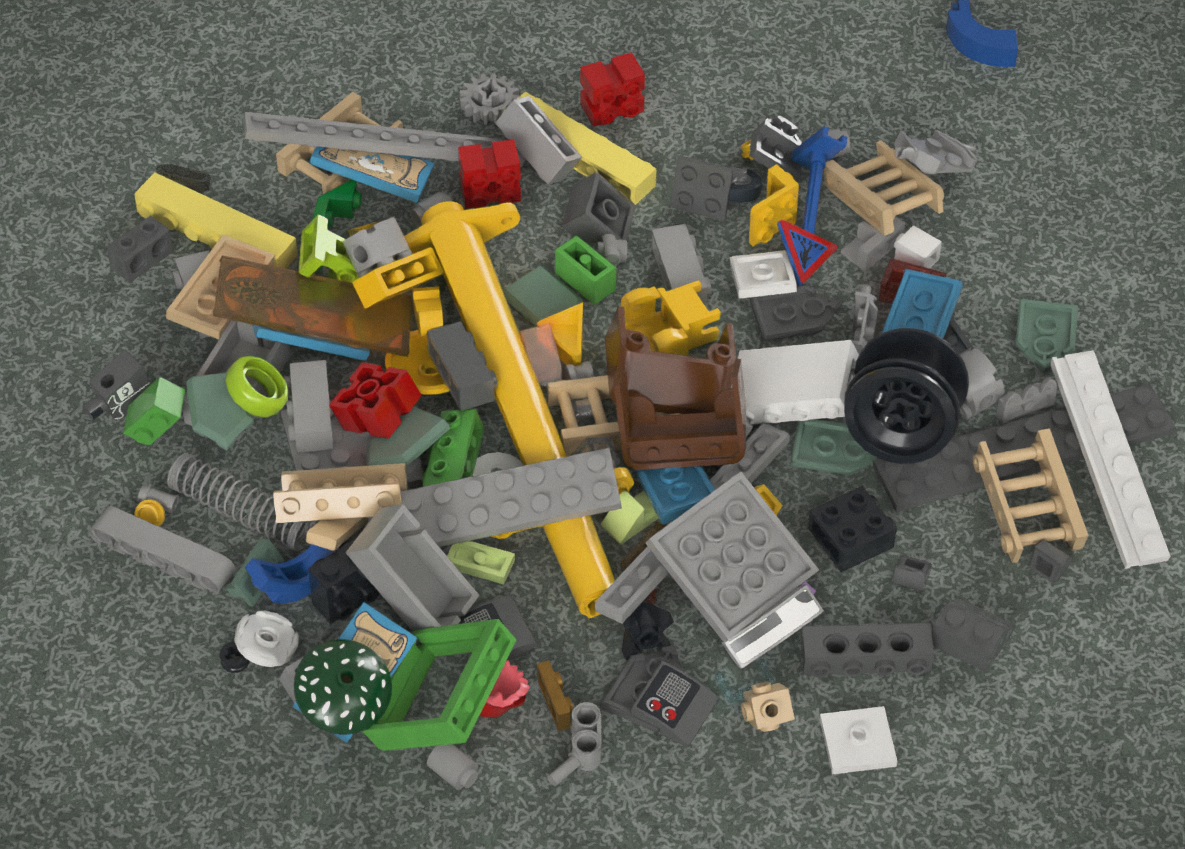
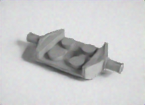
M935 130L932 137L927 138V140L911 139L905 132L900 131L894 143L896 158L906 159L924 174L971 172L978 160L975 157V145L963 144L939 130Z
M866 284L860 285L859 292L855 294L851 332H855L852 343L858 354L874 337L878 307L874 304L877 297L870 294L872 288ZM855 368L850 370L848 385L855 376Z

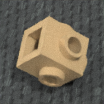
M761 682L752 685V690L743 692L745 701L741 703L743 718L746 722L749 721L756 729H760L763 732L778 729L780 723L795 720L789 689L781 683L771 685L770 682Z

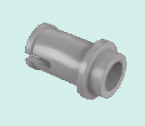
M153 484L143 485L137 499L139 503L147 499L156 500L170 514H173L179 504V495L155 489Z

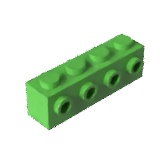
M476 409L441 411L440 417L449 424L450 429L433 443V447L429 448V463L427 471H424L422 476L423 487L473 477L485 429Z

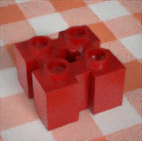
M632 52L611 58V63L606 65L599 61L580 67V83L584 90L580 91V105L593 127L601 124L608 125L615 120V117L620 115L623 118L635 117L639 113L644 112V96L641 91L645 90V73Z
M514 139L492 142V147L482 149L481 144L458 147L459 182L465 209L483 208L488 206L489 202L498 201L499 204H513L514 202L521 201V186L519 182L521 180L520 160Z
M362 362L349 378L351 382L349 388H342L331 401L329 407L343 430L360 434L368 431L371 436L389 439L402 422L400 415L409 413L422 395L407 370L388 367L384 372L380 365Z

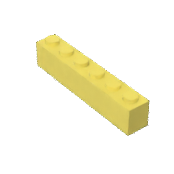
M526 91L518 97L530 96L582 156L573 168L586 177L596 172L599 173L635 205L656 187V168L650 163L641 160L628 150L612 143L606 137L600 136L588 129L584 124L571 119L562 111L554 109L540 98L534 97Z
M155 172L134 194L137 212L146 219L151 215L169 230L175 229L180 231L190 240H199L209 245L211 249H213L222 235H226L275 254V263L270 271L283 273L298 256L295 237Z

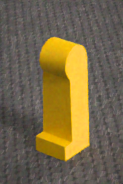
M439 286L412 288L414 316L420 337L427 335V331L444 326Z

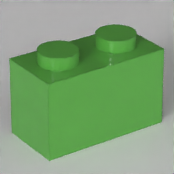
M577 235L555 250V274L593 305L598 304L616 291V267Z
M161 377L157 378L128 406L123 434L135 439L139 443L151 445L180 419L186 389Z

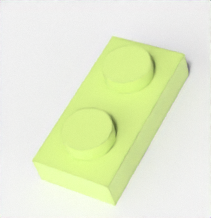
M473 541L452 544L447 555L461 573L503 585L515 561V553Z

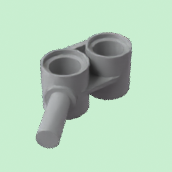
M583 702L574 707L572 711V751L568 754L569 758L547 776L548 781L553 786H557L576 768L589 771L595 769L600 764L602 743L601 711L597 705ZM582 750H591V752H583Z

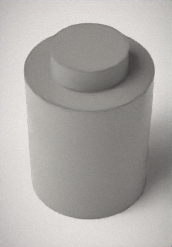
M453 744L436 746L428 757L427 766L456 790H461L463 787H471L478 778V764Z

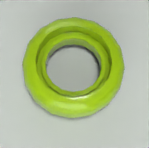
M251 355L240 357L226 372L225 383L228 393L237 405L253 416L262 418L274 416L288 401V387L285 379L271 363L260 357ZM246 376L256 380L264 388L268 397L258 393L247 381Z

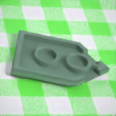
M541 265L503 290L507 303L536 329L537 322L583 302L581 297L545 266Z
M1019 299L1015 346L1041 371L1051 367L1052 357L1059 359L1074 353L1078 306Z
M226 372L191 377L186 381L193 432L202 437L210 438L217 442V446L228 451L235 443V439L253 425V415L237 405L228 393L225 383Z
M413 407L409 413L400 415L402 422L389 439L374 437L367 444L365 466L405 463L408 466L450 429V426L443 418Z
M818 419L798 421L790 466L852 475L872 464L873 460L879 459L865 451L854 440L847 424Z

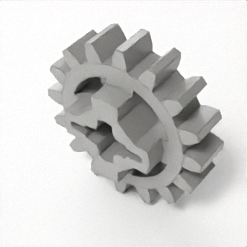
M492 73L490 78H486L485 74H481V79L479 80L472 77L471 84L464 83L463 90H460V109L465 110V117L473 115V122L475 123L480 119L483 120L484 125H487L492 120L495 123L504 112V109L514 99L519 97V89L514 87V81L506 83V76L497 79L495 73Z

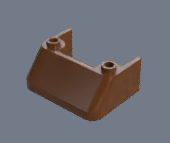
M617 307L605 336L608 387L611 400L616 404L614 382L619 367H625L628 394L647 396L652 400L655 412L667 414L714 412L716 396L720 391L731 388L732 385L731 376L736 359L733 324L726 323L718 343L708 348L706 359L650 351V342L644 334L625 329L624 307Z
M735 359L731 376L732 388L724 389L716 396L715 412L655 416L654 404L650 398L641 394H628L625 367H619L614 382V393L622 457L625 464L635 470L728 465L741 461L746 450V400L741 359Z

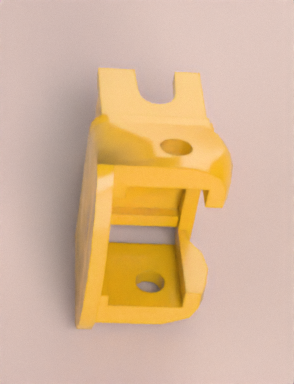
M699 280L669 291H665L664 288L656 289L655 286L651 288H637L626 293L621 299V307H624L625 329L644 334L650 342V351L688 356V350L718 340L719 329L717 326L705 330L702 328L709 323L719 320L721 312L718 308L712 311L707 310L697 295V292L701 291L702 286ZM661 297V311L656 312V299Z

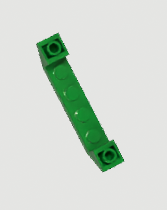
M349 180L318 197L312 220L317 215L328 219V229L333 228L335 217L353 219L355 209H360L362 204V192L357 190V181ZM320 266L317 270L322 271L323 266ZM317 270L309 278L298 273V277L319 281V276L316 275ZM308 282L307 289L297 293L298 301L301 304L336 311V299H332L331 287L318 286V284Z

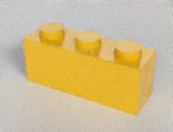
M430 247L374 269L352 283L366 309L410 291L412 288L422 286L444 274V271L433 248Z

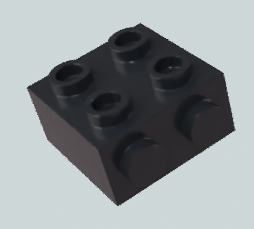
M863 486L811 509L809 513V531L840 572L894 548L895 535L897 533L896 525L893 519L889 516L887 517L880 509L875 496L869 495Z
M355 540L343 544L336 552L326 558L317 560L308 568L312 604L330 624L338 619L344 620L348 618L354 609L362 605L363 602L366 604L372 603L380 594L346 554V551Z

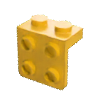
M777 164L768 169L766 199L755 204L750 211L749 244L753 247L760 242L767 243L770 241L773 235L779 232L777 222L780 220L787 221L793 225L797 221L799 184L790 173L785 172Z

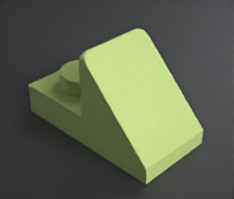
M624 490L620 494L622 509L609 511L600 524L620 545L659 519L645 491L632 497Z

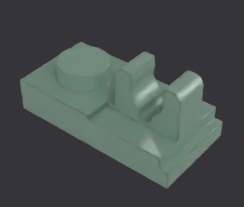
M259 539L244 561L245 563L241 569L234 573L235 577L231 582L232 584L225 586L232 597L243 598L249 606L256 604L263 591L253 585L251 582L252 577L245 569V566L252 558L271 563H283L285 561L269 539Z

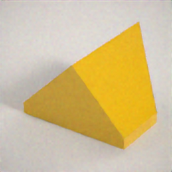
M583 302L537 322V341L565 365H581Z

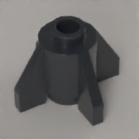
M642 602L623 622L625 630L622 653L624 658L628 660L631 655L638 654L640 652L639 648L648 650L657 646L661 650L663 647L670 646L671 644L663 631L674 622L671 613L648 602Z

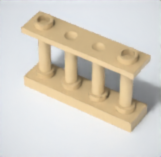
M354 92L350 93L318 119L381 126L362 114L361 96ZM398 120L390 127L403 128V123ZM287 144L276 153L278 172L287 177L294 170H300L322 184L323 194L352 180L335 173L328 176L309 164L306 160L312 156L316 147Z
M883 141L876 142L878 157L851 168L841 167L834 160L826 162L824 168L825 186L884 236L894 232L893 220L896 215L927 204L938 214L943 212L944 192L942 187L906 159L896 158L895 150ZM879 168L885 171L862 181L856 179V177ZM893 180L900 183L877 193L871 191V189ZM908 192H912L915 195L893 205L886 203V201Z
M608 375L548 383L546 402L548 407L560 405L566 429H561L560 438L567 456L610 448V451L621 450L618 422L608 423L601 401L602 399H610ZM589 401L596 425L578 427L572 404ZM655 412V416L667 415L666 413Z
M1050 428L1039 430L1031 447L990 455L986 441L980 442L976 454L973 455V465L977 473L980 472L1002 534V549L1005 554H1009L1011 562L1019 561L1023 547L1039 544L1043 540L1050 542L1062 539L1064 542L1067 541L1071 551L1083 549L1089 535ZM1034 459V461H1038L1041 468L1039 474L1000 481L995 466ZM1042 485L1049 490L1050 500L1009 508L1004 495L1006 492ZM1050 512L1058 515L1060 527L1022 535L1018 534L1014 523L1015 519Z
M406 464L283 471L281 474L282 491L273 492L276 523L373 517L380 508L402 504L401 491L408 490Z

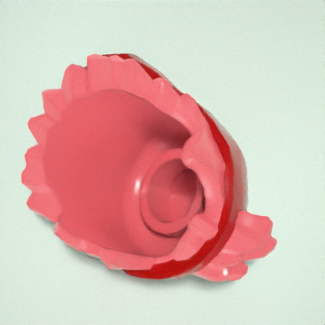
M508 660L479 717L498 718L510 709L524 704L525 695L530 689V686L527 685L529 682L523 678V672L517 671L516 665L510 666Z

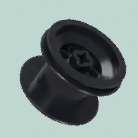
M899 328L881 333L870 340L861 350L856 360L855 376L850 381L845 392V422L850 434L865 451L884 461L897 464H912L934 457L954 437L959 425L960 408L967 397L969 388V376L965 362L950 343L924 330Z

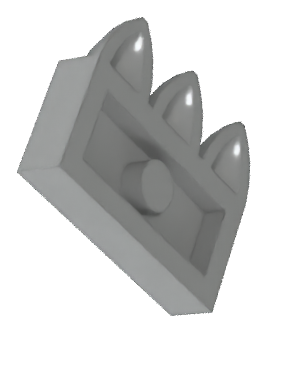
M1045 378L1042 383L1029 384L1021 391H1010L1002 398H999L996 417L1001 424H1005L1054 405L1057 392L1056 381L1051 378Z

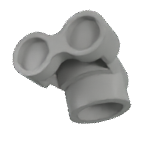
M605 234L602 236V241L597 242L596 252L616 267L620 263H626L627 240H616L614 235ZM616 268V280H617L618 277H619V273H618V269Z

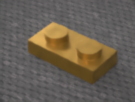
M549 660L538 663L537 681L558 732L569 729L570 716H572L574 708L570 697H564L562 693L564 686L559 671H553Z

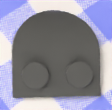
M775 116L773 119L767 118L751 135L749 156L757 163L763 164L768 168L777 164L785 172L790 173L794 180L797 181L801 177L802 165L791 159L793 150L802 144L796 135L799 129L784 117Z

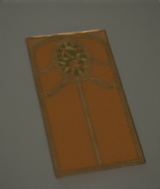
M224 255L219 259L220 268L215 303L212 310L214 317L408 357L410 353L411 295L400 294L365 309L351 282L313 274L308 278L298 273L299 271Z

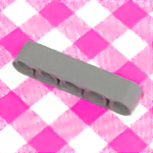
M108 506L89 530V534L95 542L99 543L101 541L108 544L106 547L123 555L128 553L134 556L132 559L150 567L153 564L160 568L159 571L175 578L182 577L187 580L186 583L204 590L206 588L211 590L213 595L219 594L236 569L232 561L226 556L116 507Z

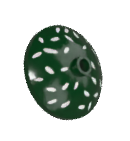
M336 639L315 646L303 657L294 677V696L302 714L313 725L329 733L350 735L369 729L381 719L391 700L392 681L386 664L375 651L356 641ZM341 676H349L352 682L344 683L341 680Z

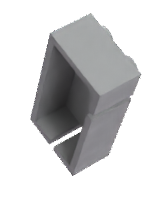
M234 315V316H236V317H238V318L246 319V318H243V317ZM231 320L197 376L227 372L229 367L238 358L249 355L266 360L281 372L291 355L290 344L263 339L264 347H261V338L255 336L252 324ZM247 376L250 385L258 393L266 397L267 393L256 380ZM186 392L182 406L184 422L192 426L188 392ZM243 431L235 440L240 441L245 431Z
M404 504L380 508L346 551V554L412 631L459 624L461 619L458 616H464L479 594L424 529L399 535L398 532L415 530L420 526L419 522Z

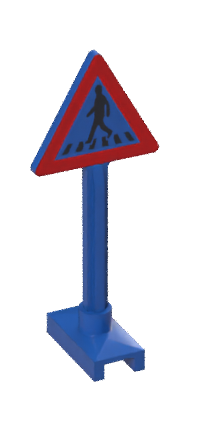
M825 126L792 152V161L810 169L802 228L784 220L777 222L798 285L805 283L838 248L836 244L814 233L823 169L827 161L846 147L848 138L844 135L839 139L828 136L829 128Z

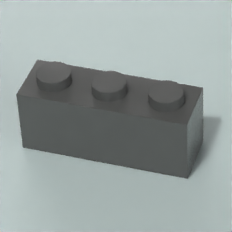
M461 321L427 331L428 354L460 411L495 401L494 388L498 386L496 375L493 370L489 371L486 367L483 352L477 351L472 333L470 331L466 332Z

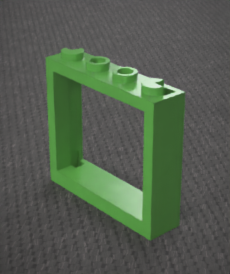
M499 619L413 631L412 634L417 637L421 645L416 646L417 640L392 675V696L384 715L376 724L362 731L378 749L386 751L466 743L517 640ZM472 652L440 718L403 721L435 657Z

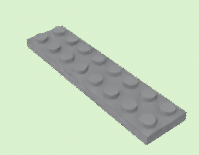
M610 448L401 491L402 504L419 522L420 526L415 530L398 533L400 535L401 533L424 529L439 547L622 509ZM368 517V523L373 517Z

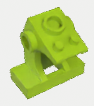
M317 215L302 230L298 273L309 278L320 266H326L331 268L328 272L329 283L340 286L352 284L359 277L345 250L343 241L346 239L328 231V219ZM331 287V292L337 290L338 288Z

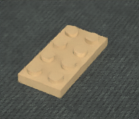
M222 235L166 310V319L220 339L231 321L213 316L220 260L270 270L275 263V254ZM239 269L227 277L224 285L235 280H263L266 274L249 269ZM223 294V300L227 309L233 315H238L243 307L231 302Z

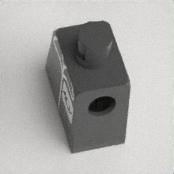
M126 349L91 379L90 385L96 396L84 404L83 408L93 420L107 411L117 421L127 415L128 406L151 385L143 367Z

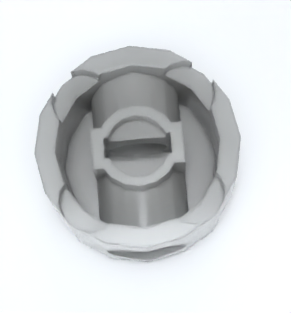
M394 217L379 222L370 229H364L343 241L345 250L359 278L375 268L377 269L394 262V259L397 261L412 255L410 247Z
M969 348L960 354L965 362L969 376L967 397L960 408V414L966 420L976 416L999 401V398H1002L1005 394L1001 378L996 381L993 376L997 372L996 368L976 348L973 350Z

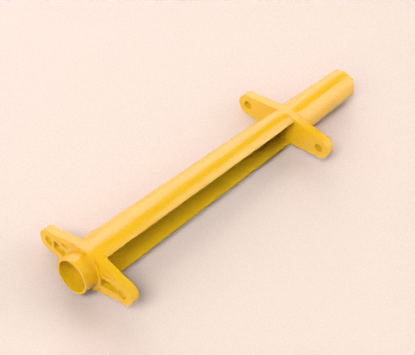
M441 202L430 207L421 218V227L404 236L412 254H415L427 248H433L444 271L443 277L467 332L470 331L472 333L477 351L483 352L488 370H493L496 375L498 386L494 388V397L523 465L568 457L484 244L502 232L514 228L520 221L519 212L512 203L464 210L462 205L457 202ZM625 467L614 468L619 496L624 490L629 493L634 485L630 471ZM591 515L537 526L543 527L581 614L587 616L588 619L601 615L595 611V602L612 585L615 578ZM527 529L503 533L490 537L497 539H506L510 537L513 533L524 531Z

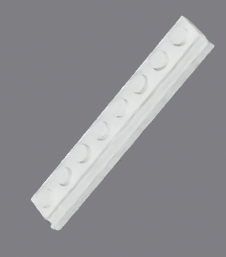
M1094 350L1065 355L1064 358L1059 359L1052 357L1051 368L1125 569L1131 566H1143L1168 561L1170 558L1168 548Z

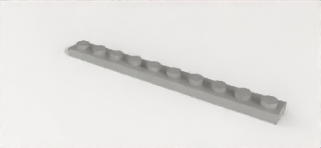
M245 112L243 117L245 139L337 148L340 150L366 151L369 153L377 152L445 159L449 161H459L458 147L481 144L483 149L492 147V142L508 140ZM517 149L520 160V167L523 168L525 159L520 155L519 150Z
M763 423L746 441L745 455L742 460L735 464L723 465L710 479L715 490L740 471L752 483L789 443V433ZM648 546L595 602L596 612L622 624L667 576L669 572Z

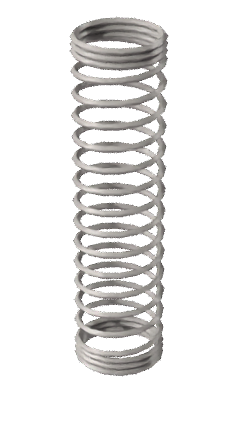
M189 453L181 454L173 462L167 477L170 489L178 493H184L186 497H192L194 501H200L202 505H208L211 510L216 509L219 514L224 513L227 518H233L235 522H241L243 526H249L251 530H257L259 534H265L268 539L273 538L276 543L282 542L284 547H288L294 552L303 549V546L300 547L301 544L298 546L299 542L294 545L300 527L305 521L293 522L288 535L283 539L285 527L289 523L285 522L281 529V540H277L275 538L278 533L275 534L277 525L275 520L272 526L273 536L267 534L270 529L267 530L268 520L275 509L274 496L268 498L267 493H260L258 488L251 490L250 484L243 486L242 480L235 481L233 475L227 477L225 471L219 473L217 467L211 469L209 463L203 465L201 459L196 460ZM189 459L188 468L183 476V483L179 485L180 482L177 484L179 472L186 460ZM200 462L201 466L199 470L196 472L192 481V485L190 486L191 494H187L186 491H188L189 488L185 489V485L188 483V481L192 479L196 470V463ZM208 466L209 470L198 490L199 498H195L194 496L197 492L193 493L194 484L198 481L202 469ZM216 470L217 475L206 494L207 503L202 501L205 496L201 498L202 489L206 485L211 472ZM224 474L225 479L214 498L215 507H212L210 504L213 500L209 502L210 493L214 489L219 476ZM232 478L233 483L223 501L224 511H220L218 509L221 504L218 505L219 495L223 492L226 482ZM240 482L241 488L236 494L233 504L226 509L227 499L231 496L234 486ZM248 486L249 492L239 510L240 519H236L234 517L237 515V513L234 514L235 504L239 500L243 489ZM257 491V497L247 514L248 523H244L245 517L242 518L243 509L251 493ZM265 495V501L256 517V527H252L253 521L250 522L252 511L255 509L259 498ZM273 499V506L266 520L259 526V519L267 502ZM232 507V515H228L226 512ZM315 520L305 522L298 538L302 536L301 540L304 538L303 542L306 540L307 531L315 525ZM265 523V532H261L259 528H261V526Z

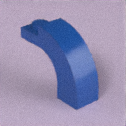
M956 0V3H951V10H948L946 30L951 43L958 51L982 64L997 67L1016 66L1018 53L1016 30H996L982 26L972 17L969 0Z
M311 545L298 557L283 563H271L252 558L245 566V569L251 575L253 585L259 590L266 592L273 603H292L311 594L308 568L317 560L326 558L336 552L341 546L332 551Z

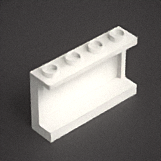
M844 340L739 351L738 359H741L746 400V421L752 425L845 417L844 398L850 370L855 368L856 360L859 356L852 341Z

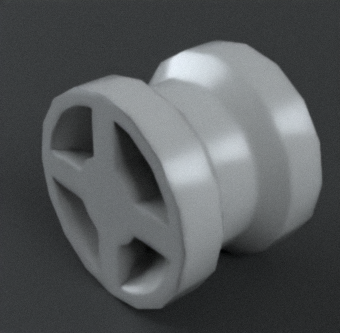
M584 361L579 366L572 364L565 366L566 381L594 377L590 361Z

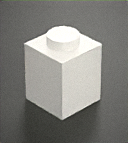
M913 225L905 234L901 233L894 243V248L896 249L894 260L911 270L926 273L939 260L942 241Z

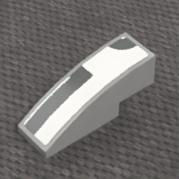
M807 585L795 588L727 642H722V645L735 664L741 669L790 637L824 610Z

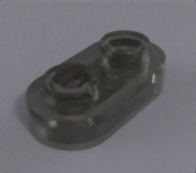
M162 164L156 167L157 174L200 194L210 189L211 176L205 172L173 164Z

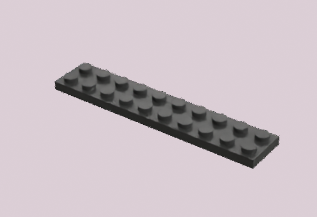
M1150 383L1110 394L1129 446L1175 434L1176 426ZM1063 407L952 438L940 453L923 462L897 464L876 459L873 460V468L895 511L898 512L985 487L980 472L977 473L973 465V455L976 454L979 443L982 441H986L991 455L1031 447L1037 432L1050 428L1063 465L1083 460L1084 456L1067 409ZM1034 459L995 466L1000 481L1041 471L1038 461H1034Z

